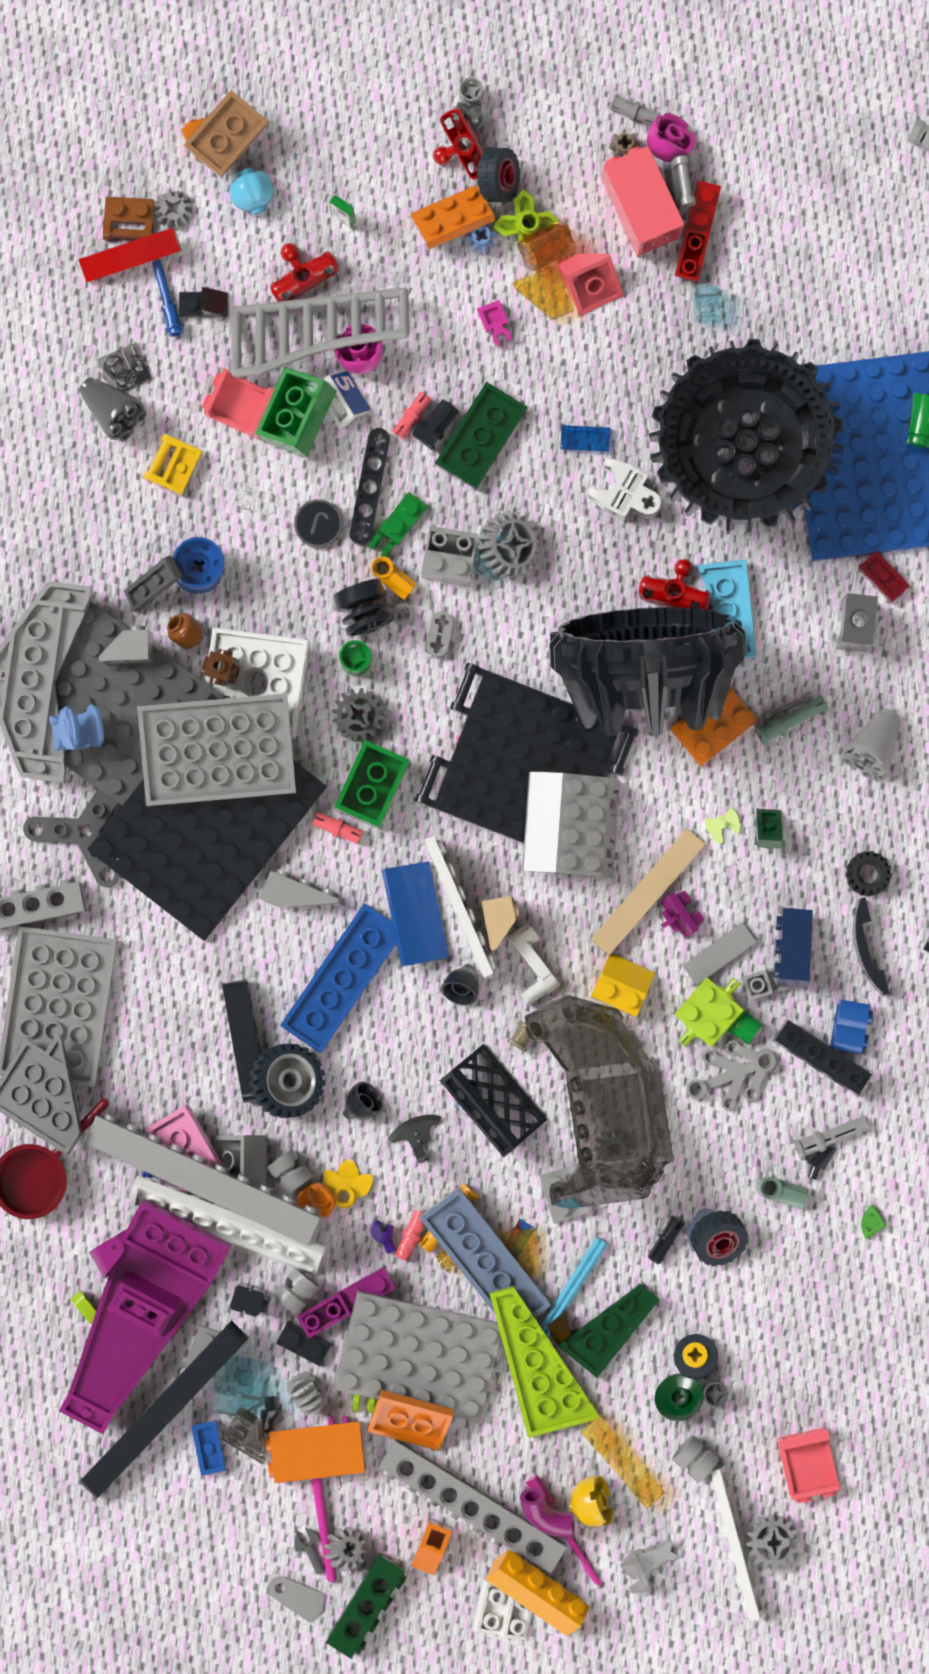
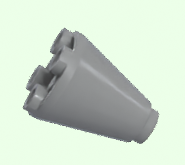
M887 708L878 712L844 748L842 761L849 766L860 769L862 771L861 774L868 779L873 780L876 776H885L890 769L900 716L895 711Z

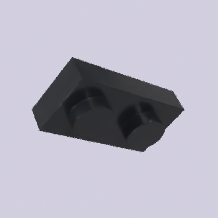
M287 1321L276 1344L319 1367L332 1343L316 1335L308 1338L303 1328L290 1321Z

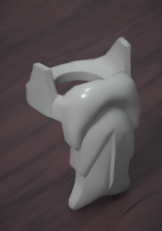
M665 1540L658 1545H651L643 1550H635L624 1558L623 1563L620 1564L621 1568L625 1569L630 1578L637 1581L629 1587L632 1594L651 1591L645 1575L666 1561L678 1559L677 1554L671 1550L672 1540Z

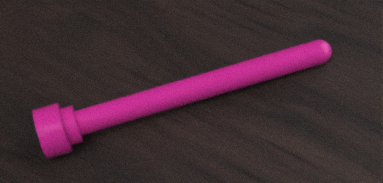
M321 1478L311 1479L326 1577L328 1582L334 1583L337 1579L336 1569L330 1566L332 1559L325 1558V1555L329 1553V1549L323 1547L331 1542L327 1538L330 1535L322 1480Z

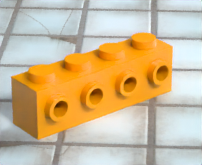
M509 1549L494 1560L485 1579L566 1636L582 1626L590 1608L581 1597L572 1594L561 1583L552 1580L542 1573L538 1567L532 1566L522 1559L518 1553L512 1552Z

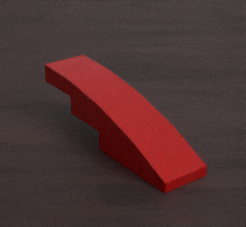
M172 227L82 257L78 260L87 283L180 252L182 249L175 228Z

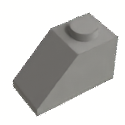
M131 626L130 630H123L99 656V661L104 664L153 662V633L145 630V626Z

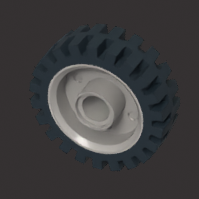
M280 1044L266 1049L264 1053L257 1057L258 1060L254 1061L252 1065L254 1069L250 1071L249 1075L252 1077V1080L249 1081V1087H253V1091H251L252 1097H256V1104L261 1105V1109L264 1112H269V1115L274 1117L293 1118L306 1114V1112L314 1108V1105L319 1103V1097L323 1096L324 1093L322 1086H325V1080H322V1076L325 1073L324 1070H320V1066H322L320 1060L316 1061L315 1058L317 1056L313 1052H308V1048L300 1047L299 1044ZM285 1075L290 1077L291 1083L289 1087L284 1083Z

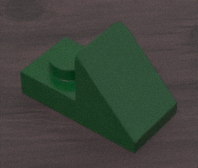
M756 808L754 845L767 849H782L781 810Z

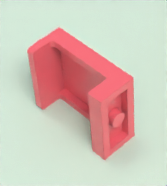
M223 368L222 372L217 373L213 380L212 386L215 388L212 394H208L203 402L204 414L208 418L259 440L260 437L255 432L274 389L270 387L265 389L245 379L235 378L228 369Z
M826 1427L776 1438L791 1500H797V1503L811 1501V1496L821 1494L822 1498L836 1495L837 1490H841L830 1448L829 1432Z

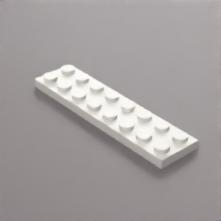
M137 1176L133 1185L129 1207L138 1209L144 1198L234 1246L287 1266L296 1267L301 1271L316 1276L326 1247L317 1240L314 1245L306 1246L224 1207L203 1201L199 1196L187 1195L175 1187H166L156 1183L151 1178Z

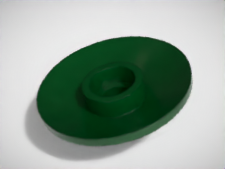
M681 1373L671 1375L665 1378L657 1387L654 1397L655 1406L659 1413L668 1420L683 1421L689 1419L700 1410L703 1404V1388L698 1380L686 1378ZM680 1398L685 1399L682 1403L678 1404Z

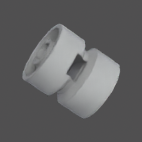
M293 1148L267 1167L275 1179L279 1178L281 1180L279 1185L286 1195L291 1194L313 1177L306 1166L299 1164L301 1159Z
M295 1267L286 1278L287 1284H281L273 1296L294 1314L299 1315L307 1305L306 1299L312 1298L320 1287Z
M691 1435L674 1453L672 1461L681 1469L688 1468L687 1474L697 1483H700L714 1469L719 1458L710 1450L703 1451V1444Z

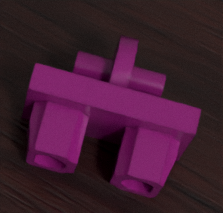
M686 891L677 894L673 892L660 901L665 908L661 912L666 919L661 924L663 929L670 925L674 933L680 931L684 939L699 930L698 927L704 921V918L697 910L689 915L684 906L691 902V898Z

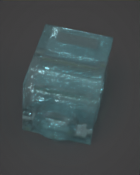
M703 283L699 284L698 287H694V322L719 320V286Z

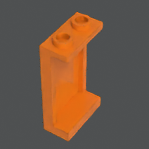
M360 1421L270 1431V1437H265L266 1450L271 1452L272 1462L268 1463L269 1478H274V1483L366 1472Z

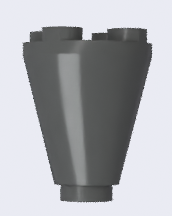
M87 378L79 388L81 397L110 440L120 439L122 442L126 441L132 434L131 430L143 421L147 415L143 403L138 398L98 379Z

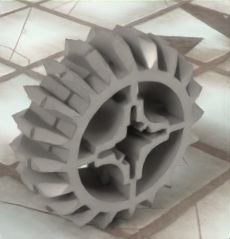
M510 511L503 512V514H495L494 518L488 519L486 521L488 525L481 528L484 534L478 537V539L483 541V544L477 547L484 551L480 558H487L485 566H492V573L494 574L500 573L501 577L509 576L510 578L517 577V575H525L526 571L532 570V563L534 564L539 561L536 555L542 552L537 548V545L543 542L536 538L540 531H533L535 523H528V516H520L519 512L511 513ZM502 528V531L500 532V539L496 542L498 532ZM511 542V544L517 545L509 547V545L503 544ZM524 547L523 554L521 558L518 560V558L520 557V550Z

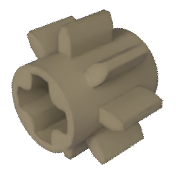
M623 129L622 134L619 136L615 133L613 134V140L616 143L609 144V149L615 150L613 157L628 155L627 152L640 146L639 142H634L635 133L630 135ZM622 142H626L627 149H623Z

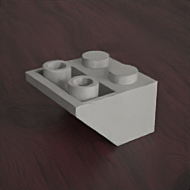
M429 526L421 572L422 579L470 587L478 534Z

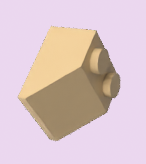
M511 896L481 901L490 953L497 950L514 925L515 917H519L517 900L512 901Z

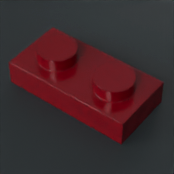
M877 550L857 568L890 603L896 600L910 586Z

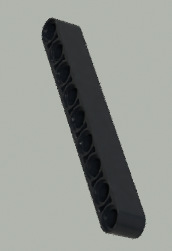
M231 1320L87 1472L79 1483L98 1499L250 1337Z

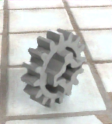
M768 1514L767 1521L760 1516L758 1517V1525L755 1523L750 1524L754 1530L745 1533L750 1537V1541L744 1542V1545L751 1547L747 1555L755 1556L752 1562L756 1565L762 1562V1569L766 1570L769 1564L773 1571L777 1570L778 1564L781 1568L785 1569L786 1560L794 1562L791 1554L799 1553V1550L794 1548L795 1544L800 1543V1540L794 1539V1535L798 1531L796 1529H789L792 1524L791 1521H786L783 1524L782 1516L778 1515L776 1520H774V1516ZM777 1526L785 1532L787 1537H782L779 1534ZM762 1529H765V1532L762 1534V1536L760 1538H757L760 1531ZM772 1538L776 1539L777 1544H774L772 1547L768 1546V1541H771ZM787 1547L785 1553L780 1557V1552ZM758 1548H761L766 1552V1557L768 1559L764 1558L759 1553Z

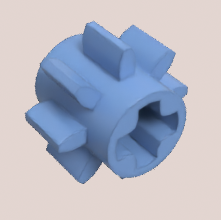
M490 224L468 232L472 237L466 238V243L473 244L472 252L480 249L485 254L488 246L494 248V243L490 239L496 237V232L490 233ZM485 235V239L477 241V236Z

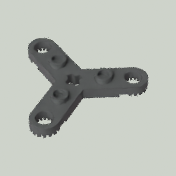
M97 789L79 818L34 816L25 821L23 832L29 840L34 842L78 844L99 885L109 888L118 883L120 875L114 870V878L110 882L101 880V871L110 867L87 850L100 834V831L119 804L105 793ZM34 822L41 823L43 827L42 833L38 836H32L29 832V827ZM89 825L91 835L89 837L85 835L81 838L79 828Z

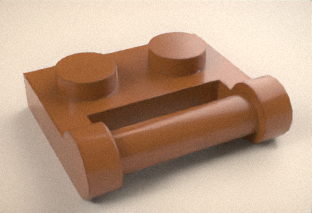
M105 197L103 240H111V238L138 239L153 234L154 199ZM112 223L145 224L144 230L112 228Z

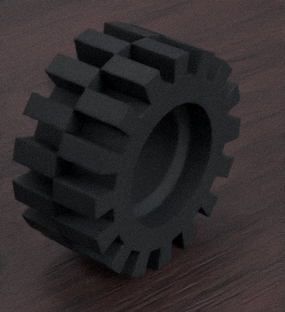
M864 851L857 854L849 861L846 867L845 877L847 878L848 886L850 885L854 892L862 896H873L884 891L892 878L890 872L892 869L891 865L889 866L887 863L888 860L884 859L882 854L874 853L875 851ZM865 864L873 865L877 869L878 876L873 883H865L859 876V870Z

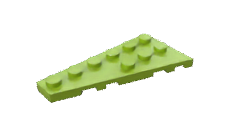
M510 1286L489 1292L528 1438L601 1419L599 1413L516 1288Z

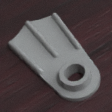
M283 1576L275 1577L270 1581V1595L307 1622H311L317 1615L323 1612L324 1593ZM278 1583L284 1584L285 1589L283 1592L275 1590V1586Z

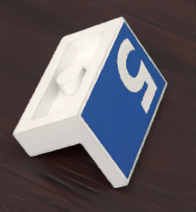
M347 370L328 375L324 379L337 391L328 411L339 429L346 427L356 417L372 411Z

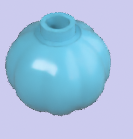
M254 167L237 172L235 174L237 179L231 182L229 188L232 203L242 211H251L252 215L266 211L265 206L272 200L274 193L271 178L262 171L255 172Z

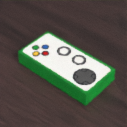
M334 195L329 201L331 216L351 229L356 223L354 207L337 195Z

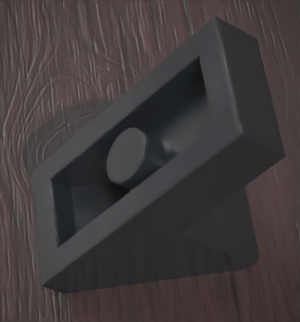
M202 287V292H179V317H228V292Z

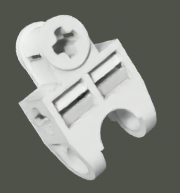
M605 459L602 466L616 477V484L610 490L600 489L598 491L589 488L586 493L588 498L601 509L624 522L630 511L644 519H652L657 516L660 511L661 499L656 492L644 487L648 480V474L629 464L613 459ZM651 500L653 507L650 506L648 509H645L644 502L647 503Z

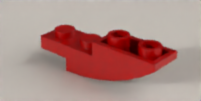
M697 181L694 194L696 205L691 206L675 272L676 277L696 282L699 280L721 190L720 185Z

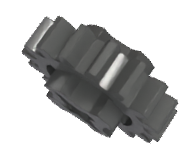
M352 688L350 689L349 696L345 693L341 694L342 702L335 700L339 707L332 710V713L337 714V718L333 719L332 722H339L340 726L336 730L338 732L345 730V738L352 734L353 741H357L359 735L362 736L363 740H367V733L375 736L376 734L373 729L375 727L378 729L382 728L378 721L385 719V716L380 715L379 711L385 708L384 706L378 707L379 697L374 700L371 698L373 695L372 691L365 695L364 688H360L359 693L356 694ZM363 698L368 702L364 705H359L353 699ZM346 705L349 709L348 717L343 720L342 710ZM351 705L357 710H364L365 713L362 716L366 724L360 719H353L352 716L355 713ZM374 709L375 718L371 724L368 720L369 712ZM353 724L361 725L364 730L354 731L349 727Z

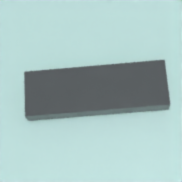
M170 555L164 557L127 587L124 593L134 612H137L181 579L182 575Z

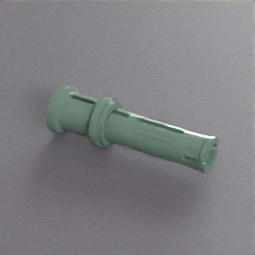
M820 695L818 698L782 717L775 715L770 722L762 726H754L760 742L766 746L768 741L779 735L785 736L788 733V729L824 710H828L826 702L816 707V705L824 701V698Z

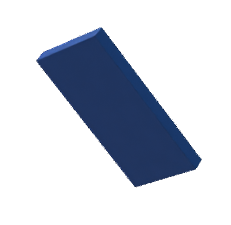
M429 861L381 870L401 967L449 958Z

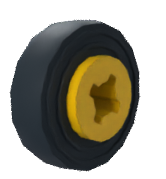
M691 1334L682 1338L675 1346L673 1354L674 1364L678 1371L686 1378L694 1380L704 1379L712 1374L717 1367L719 1359L718 1350L713 1341L700 1334Z

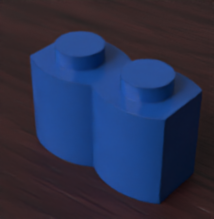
M838 999L830 1042L832 1049L859 1054L862 1053V1049H867L869 1035L865 1034L866 1026L871 1025L873 1010H870L869 1004Z

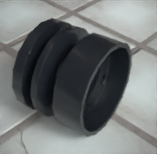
M381 579L363 581L342 589L333 595L338 612L351 613L342 619L343 625H350L345 629L347 637L373 633L395 620L393 612H386L391 608L390 603L378 604V601L386 596Z

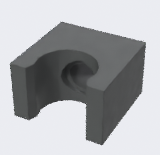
M847 593L841 600L842 622L836 649L867 652L873 646L878 596ZM853 616H861L864 619V626L858 627L854 625L852 621Z

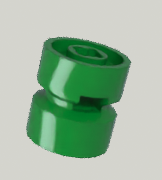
M351 640L342 646L339 652V659L343 670L352 676L365 674L372 665L369 647L360 640Z

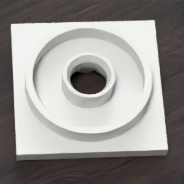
M213 627L209 654L210 651L218 653L219 649L233 652L232 657L240 661V672L237 679H234L233 685L225 683L224 686L210 683V678L207 676L205 677V683L222 694L225 699L250 697L253 695H250L245 688L247 677L255 672L264 674L267 678L268 686L261 695L287 693L291 738H296L310 640ZM219 662V665H218V669H217V670H221V669H222V667H223V663H222V662Z

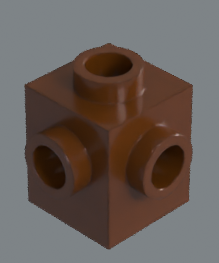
M219 649L218 653L210 651L209 656L205 657L202 669L205 671L204 675L210 678V683L224 686L225 683L233 685L234 679H237L240 672V661L232 657L233 652ZM219 662L223 663L221 670H217Z

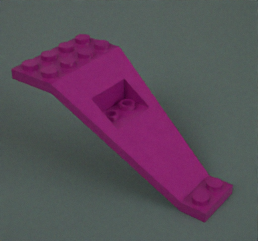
M144 1198L121 1239L124 1242L125 1251L110 1270L70 1390L59 1409V1412L101 1434H104L120 1406L208 1290L232 1244ZM128 1299L132 1300L134 1304L129 1303ZM150 1311H153L157 1315H152Z

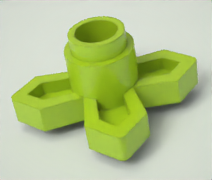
M522 190L513 200L515 215H501L492 228L502 237L518 234L517 250L527 258H530L539 247L536 232L550 233L558 224L559 219L550 211L536 213L534 211V198L525 190ZM523 220L529 222V228L523 226Z

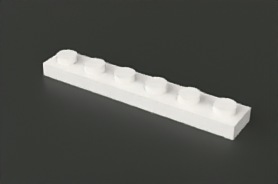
M725 1464L716 1466L710 1472L709 1482L711 1488L715 1489L717 1495L716 1508L718 1513L722 1514L724 1521L722 1525L723 1534L729 1540L731 1547L729 1549V1557L732 1564L736 1566V1583L739 1589L742 1588L744 1596L742 1599L743 1609L745 1613L749 1614L750 1620L759 1619L765 1613L752 1561L750 1556L747 1555L749 1551L748 1546L744 1545L746 1539Z

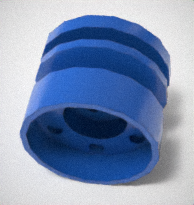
M191 537L183 541L176 548L173 560L182 575V578L176 582L177 585L184 591L192 594H205L214 590L220 583L224 572V556L220 547L210 539ZM194 563L197 565L203 564V572L193 571Z

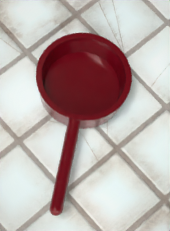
M107 1098L101 1099L80 1121L82 1134L94 1122L95 1117L100 1116L109 1106L110 1102ZM23 1144L13 1147L4 1153L0 1158V1207L14 1217L29 1220L41 1218L52 1212L61 1202L67 1186L66 1171L59 1159L63 1152L57 1148L51 1151L40 1145Z

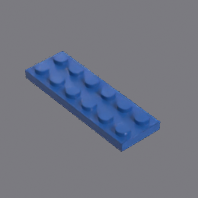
M364 903L279 1026L321 1054L397 944L393 923Z

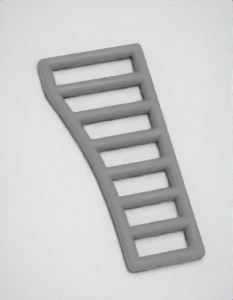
M395 288L236 306L232 309L231 374L235 378L258 376L303 358L330 350L373 342L406 339L410 335L409 291L407 288ZM399 298L400 329L385 331V300ZM375 301L376 332L361 334V302ZM351 303L352 336L337 339V305ZM327 306V341L313 345V308ZM303 309V349L289 353V310ZM279 312V358L265 363V313ZM256 314L255 366L241 367V316Z

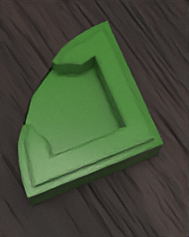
M870 1205L866 1212H864L865 1214H863L864 1217H862L861 1229L865 1239L887 1226L874 1205Z

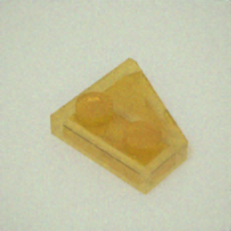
M556 265L512 283L515 290L551 320L574 311Z
M535 1228L496 1232L527 1273L535 1277H541Z

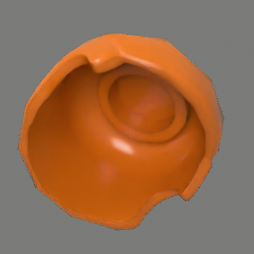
M312 1183L304 1187L299 1193L296 1203L303 1207L311 1205L319 1209V1214L325 1216V1218H328L333 1213L337 1204L335 1194L329 1186L321 1183Z

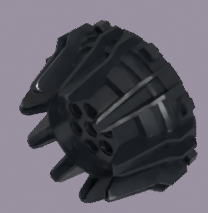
M749 339L743 348H735L732 340L729 341L730 348L715 353L711 346L709 347L710 356L705 359L694 354L686 360L688 371L683 376L675 372L672 374L675 384L670 392L660 391V396L666 403L655 406L651 416L660 425V430L649 433L650 442H658L660 452L651 454L652 463H663L657 471L661 483H673L676 486L669 496L670 500L675 502L680 497H683L689 503L684 510L685 515L689 517L700 509L701 522L710 526L719 519L726 520V534L729 535L731 533V526L734 523L748 524L747 534L752 536L753 522L760 521L768 530L777 527L779 516L782 514L794 524L796 518L791 511L800 505L805 506L811 512L813 505L808 496L811 493L824 494L829 487V482L824 474L838 475L839 467L830 463L832 454H843L844 446L833 441V437L844 431L842 418L833 416V413L840 409L839 401L830 403L826 395L831 390L830 383L818 384L815 380L818 368L812 362L803 365L798 364V352L795 351L792 357H789L779 352V344L775 343L771 351L763 349L759 339ZM747 413H753L756 416V420L748 424L742 420L743 416ZM730 424L734 429L730 434H723L720 431L721 426ZM770 426L774 427L777 432L773 437H766L763 434V430ZM749 437L754 440V444L750 448H744L740 444L741 440ZM723 448H728L732 452L731 456L727 459H722L718 456V452ZM765 451H771L775 457L772 461L766 462L761 459V454ZM742 462H749L752 465V469L746 473L741 472L738 467Z
M634 608L590 614L569 620L560 625L557 632L550 633V667L562 677L584 729L591 728L598 717L601 728L606 735H618L622 728L626 709H644L648 735L660 736L663 733L665 708L680 706L687 726L691 730H700L706 724L708 714L712 719L720 720L734 671L746 655L745 630L742 628V621L735 620L732 615L703 608Z

